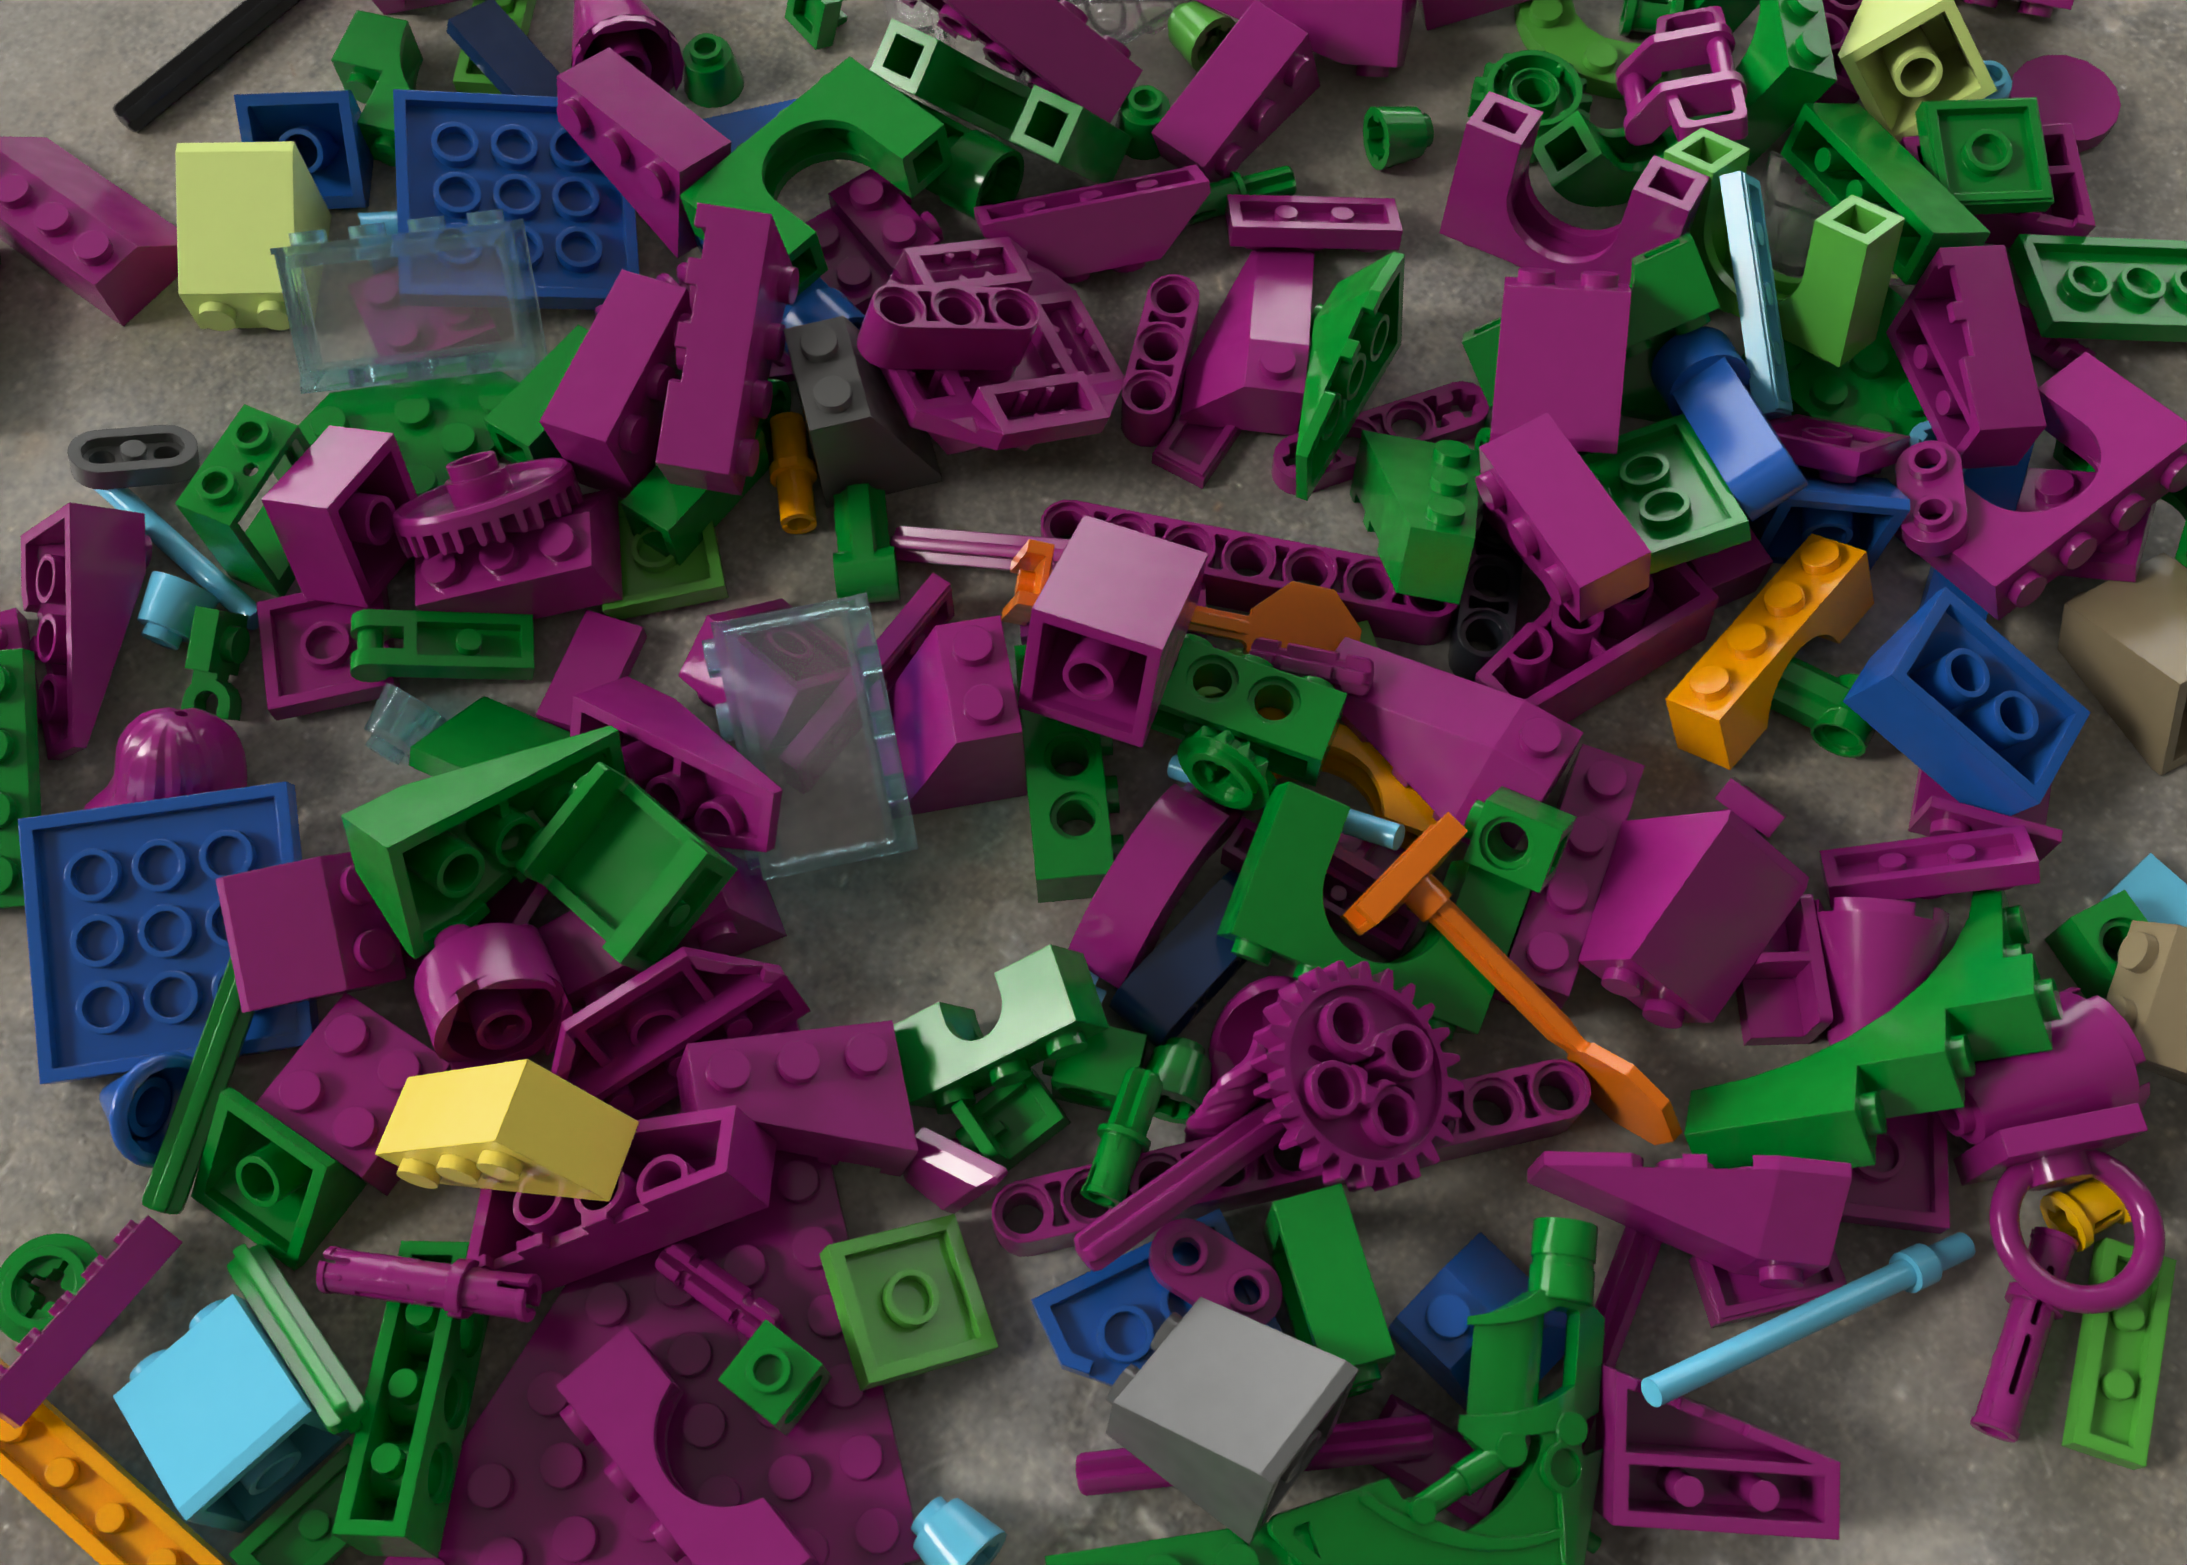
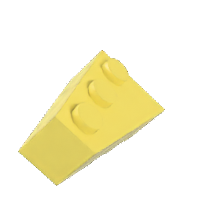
M523 1059L408 1077L375 1155L399 1166L396 1173L399 1178L423 1188L436 1189L439 1184L610 1202L639 1121L531 1060Z

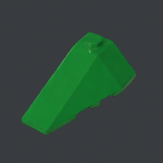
M1392 252L1338 282L1325 304L1319 303L1313 310L1310 321V338L1312 339L1296 449V498L1308 501L1401 346L1405 254Z
M611 725L405 784L341 815L356 873L411 957L417 959L434 949L435 937L449 926L464 924L470 927L476 926L491 912L486 903L513 878L520 883L527 878L515 868V865L526 852L530 839L538 830L549 823L569 798L570 791L576 781L589 773L596 763L603 762L626 776L618 729Z

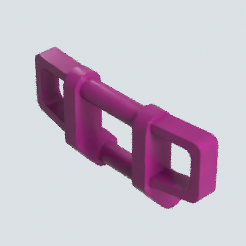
M1709 6L1660 16L1657 19L1656 34L1649 36L1616 70L1617 89L1625 98L1627 110L1623 123L1624 132L1630 144L1638 146L1653 143L1670 125H1672L1678 142L1701 127L1732 141L1741 140L1748 136V115L1745 103L1747 88L1744 77L1735 69L1732 56L1735 40L1732 29L1726 24L1721 6ZM1710 64L1712 73L1662 82L1647 94V90L1662 76L1661 72ZM1733 110L1731 114L1699 120L1688 119L1690 117Z

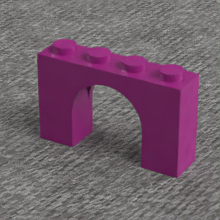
M1489 91L1466 123L1440 234L1462 242L1469 247L1477 248L1504 259L1521 268L1553 269L1556 271V280L1580 281L1582 271H1608L1619 274L1618 283L1630 284L1633 257L1690 232L1710 177L1655 155L1632 189L1622 222L1618 225L1606 229L1588 230L1571 226L1557 219L1540 203L1529 179L1530 158L1543 112Z
M2084 352L2038 387L2047 424L2044 430L2093 467L2097 474L2091 484L2081 494L2065 504L2034 512L2011 511L1997 507L1981 498L1964 484L1969 525L1966 540L1958 549L1947 555L1938 557L1919 555L1998 621L2016 607L2023 608L2034 602L2041 595L2046 585L2066 569H2076L2083 565L2093 555L2097 546L2118 530H2128L2137 524L2146 513L2148 507L2169 491L2172 493L2178 492L2187 486V421L2087 352ZM1927 515L1925 519L1935 520L1942 517L1943 515ZM1900 525L1894 536L1904 543Z

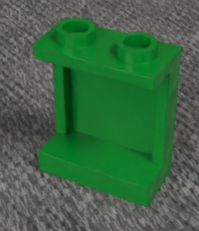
M603 762L596 763L589 773L576 781L570 791L569 798L549 823L532 836L526 852L515 865V868L521 874L545 886L606 941L602 948L617 962L639 972H643L673 952L738 870L631 778Z

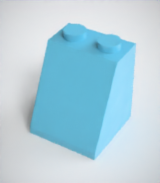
M231 1294L226 1300H217L199 1311L189 1324L190 1330L170 1348L159 1350L143 1359L130 1373L129 1378L131 1381L113 1397L183 1518L188 1522L242 1533L352 1434L347 1429L336 1435L327 1431L246 1300Z

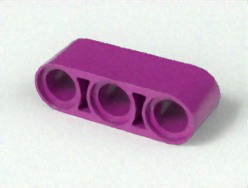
M1179 274L1161 276L1151 284L1147 292L1122 385L1121 429L1124 436L1131 443L1141 447L1159 445L1174 423L1184 387L1186 367L1191 360L1197 337L1200 292L1192 280ZM1156 359H1164V360H1166V361H1155V360H1156ZM1142 407H1152V408H1155V409H1154V410H1143V409H1140V408H1142Z
M883 285L876 289L872 296L857 337V348L861 356L869 363L885 369L1010 370L1020 365L1042 317L1041 308L1037 301L1028 293L1010 287Z

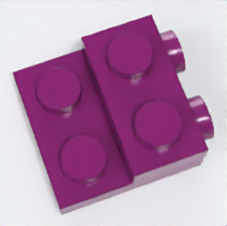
M873 169L865 171L829 192L831 208L805 222L816 231L828 267V271L820 278L830 288L842 292L864 315H866L876 289L886 285L904 248L937 245L944 241L943 232L934 216L928 211L918 215L910 206L911 198Z

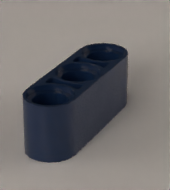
M1235 870L1226 873L1129 975L1110 1002L1109 1007L1139 1033L1147 1035V1040L1155 1047L1165 1045L1169 1038L1178 1037L1247 962V960L1231 953L1233 941L1216 935L1239 877Z

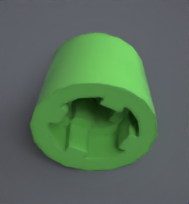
M1191 1L1178 5L1171 12L1167 23L1168 37L1172 45L1192 68L1199 72L1235 26L1236 22L1209 6L1197 1Z

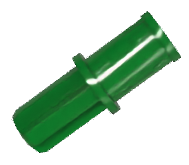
M1285 165L1246 176H1241L1239 171H1232L1229 178L1210 183L1211 193L1189 222L1193 225L1225 215L1227 194L1293 196L1297 189L1292 168Z
M1130 1067L1125 1072L1108 1122L1101 1123L1098 1126L1097 1135L1101 1140L1086 1182L1081 1189V1195L1096 1204L1114 1208L1124 1201L1141 1153L1149 1152L1151 1141L1146 1136L1163 1090V1082L1155 1072L1139 1067Z

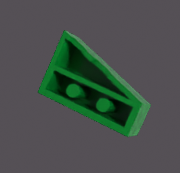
M1362 430L1350 496L1354 503H1361L1365 510L1363 523L1367 532H1375L1379 539L1377 553L1396 593L1460 604L1476 535L1479 491L1475 478L1480 475L1481 470L1479 450L1470 449L1466 444L1455 440H1440L1433 443Z

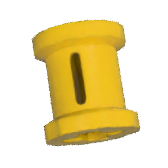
M2092 1177L2065 1193L2052 1191L2040 1200V1210L2048 1228L2061 1231L2076 1239L2079 1243L2077 1252L2089 1248L2094 1243V1236L2116 1223L2125 1225L2128 1222H2132L2126 1207L2119 1197L2105 1184Z

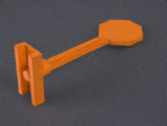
M1029 539L1012 559L1010 573L1018 574L1015 596L1003 608L1001 621L1022 626L1030 622L1032 607L1053 571L1055 544ZM1291 581L1253 607L1248 616L1197 605L1187 630L1189 632L1241 642L1244 646V654H1249L1254 640L1259 637L1282 641L1281 648L1286 649L1289 643L1335 651L1345 637L1360 642L1362 632L1334 589Z
M1449 811L1435 825L1431 824L1340 916L1360 936L1388 918L1405 904L1422 922L1428 920L1550 1042L1568 1054L1567 1060L1581 1068L1590 1081V1099L1613 1122L1653 1145L1674 1142L1682 1133L1671 1101L1634 1064L1593 1042L1586 1041L1580 1035L1571 1019L1449 899L1452 893L1433 873L1441 866L1468 832Z

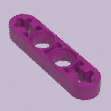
M1466 381L1452 382L1360 412L1345 438H1361L1362 430L1398 436L1392 430L1393 423L1408 419L1418 423L1424 432L1421 436L1413 439L1433 443L1440 440H1455L1464 443L1475 438L1479 430L1484 428L1489 405L1481 387ZM1458 405L1463 412L1472 410L1471 417L1465 418L1460 411L1451 412L1452 406ZM1441 420L1440 428H1437L1436 422ZM1299 433L1290 435L1278 443L1275 447L1271 470L1273 481L1278 488L1293 495H1296V465L1289 466V459L1296 458ZM1338 449L1313 492L1352 480L1357 457L1347 456Z

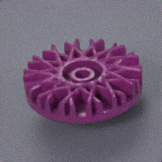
M484 451L462 457L447 464L446 469L450 479L444 485L429 490L401 505L395 510L391 523L403 554L407 558L424 556L428 560L440 553L447 555L457 551L459 554H463L467 546L477 540L481 546H486L491 542L504 543L506 538L504 533H526L527 531L541 529L544 527V521L571 514V507L584 502L573 465L565 459L541 458L506 465L498 462L494 451Z

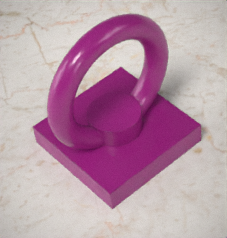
M2138 1103L2000 1129L1953 1159L1962 1186L1999 1179L1992 1195L1989 1210L1990 1232L1994 1247L2004 1267L2015 1281L2028 1293L2050 1306L2081 1314H2100L2115 1311L2129 1305L2144 1294L2159 1273L2165 1254L2166 1242L2164 1223L2156 1200L2135 1172L2115 1157L2107 1154L2111 1150L2148 1131ZM2092 1177L2109 1187L2126 1207L2133 1225L2134 1246L2129 1262L2118 1275L2103 1283L2078 1285L2052 1275L2034 1259L2022 1237L2020 1209L2028 1191L2057 1188Z

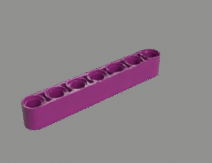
M1078 500L1054 502L1045 509L1041 517V537L1059 538L1064 535H1073L1083 515H1087L1208 553L1202 583H1205L1207 605L1250 613L1253 607L1291 581L1309 580L1315 582L1320 587L1334 589L1356 622L1368 620L1374 637L1416 645H1434L1448 636L1459 605L1396 593L1380 557ZM1239 569H1251L1256 571L1258 575L1245 577L1236 571ZM1368 591L1378 596L1379 599L1367 600L1361 598L1356 593ZM1430 603L1435 605L1440 611L1429 612L1417 604Z

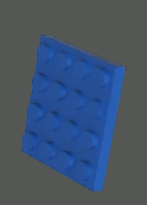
M393 89L401 306L595 310L597 306L603 305L622 269L640 274L635 209L559 123L557 114L558 97Z
M285 781L18 819L40 1084L52 1085L126 1074L140 1061L163 1052H181L194 1057L230 958L216 879L302 860L295 785ZM317 999L255 1011L239 1057L300 1048L319 1025Z

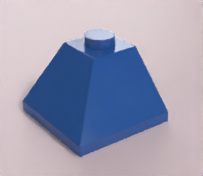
M1479 1232L1396 1316L1388 1327L1390 1337L1466 1411L1474 1325H1467L1468 1316L1480 1315L1496 1310L1515 1299L1521 1293L1528 1292L1529 1277L1482 1232ZM1548 1311L1544 1313L1539 1382L1564 1355L1567 1315L1563 1312Z

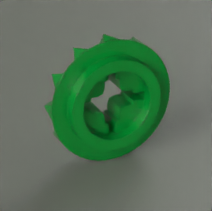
M1203 725L1197 732L1189 731L1178 747V760L1183 771L1193 786L1210 800L1225 807L1244 811L1258 810L1267 804L1277 779L1272 772L1267 770L1269 761L1265 757L1255 754L1250 749V742L1242 743L1236 740L1231 731L1227 729L1219 734L1212 727Z
M47 1234L24 1243L5 1260L0 1267V1330L7 1337L19 1343L33 1327L42 1331L54 1318V1316L48 1313V1310L55 1302L49 1301L41 1309L46 1297L43 1293L39 1292L40 1287L31 1283L34 1278L42 1281L48 1279L57 1282L65 1274L60 1284L63 1290H68L75 1294L87 1280L80 1275L99 1255L89 1242L69 1234Z

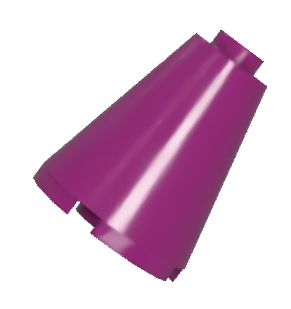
M574 0L571 68L610 47L668 93L673 87L677 91L682 82L684 60L679 43L673 33L641 0Z
M1834 897L1833 911H1825L1820 900H1814L1833 1010V1022L1826 1028L1829 1046L1846 1039L1889 1012L1927 980L1937 967L1949 928V913L1943 909L1933 907L1932 920L1915 916L1916 903L1868 897Z
M2070 987L2059 992L2063 1019L2051 1021L2053 1050L1976 1061L1975 1076L1965 1078V1107L1938 1111L1939 1117L1950 1133L1958 1137L1961 1136L1971 1144H1978L2000 1129L2138 1103L2142 1110L2150 1096V1082L2139 1086L2135 1067L2146 1061L2142 1046L2127 1021L2108 1001L2098 995L2085 999L2077 995L2081 988Z

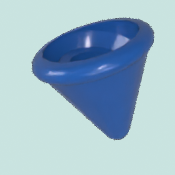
M163 1052L149 1056L137 1063L128 1073L106 1085L101 1090L99 1100L109 1122L113 1142L120 1153L134 1164L153 1168L190 1068L192 1056L181 1052Z

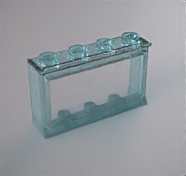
M503 209L466 213L468 225L446 227L444 216H433L407 220L408 232L387 234L385 222L348 226L350 238L328 240L326 229L288 233L291 245L271 248L270 252L271 255L275 256L300 372L301 394L535 368L548 353L523 218L505 220Z
M867 592L731 620L710 622L713 638L702 640L709 677L710 679L722 677L727 702L715 704L721 737L726 742L735 740L736 750L783 789L775 849L767 853L744 850L749 870L761 868L763 881L919 849Z

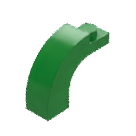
M1577 110L1535 141L1533 152L1552 188L1566 200L1588 207H1609L1628 203L1632 189L1652 157L1655 155L1664 158V151L1677 144L1678 140L1672 125H1670L1653 143L1634 146L1627 141L1624 127L1616 129L1597 127ZM1733 110L1690 117L1688 119L1699 120L1731 114Z

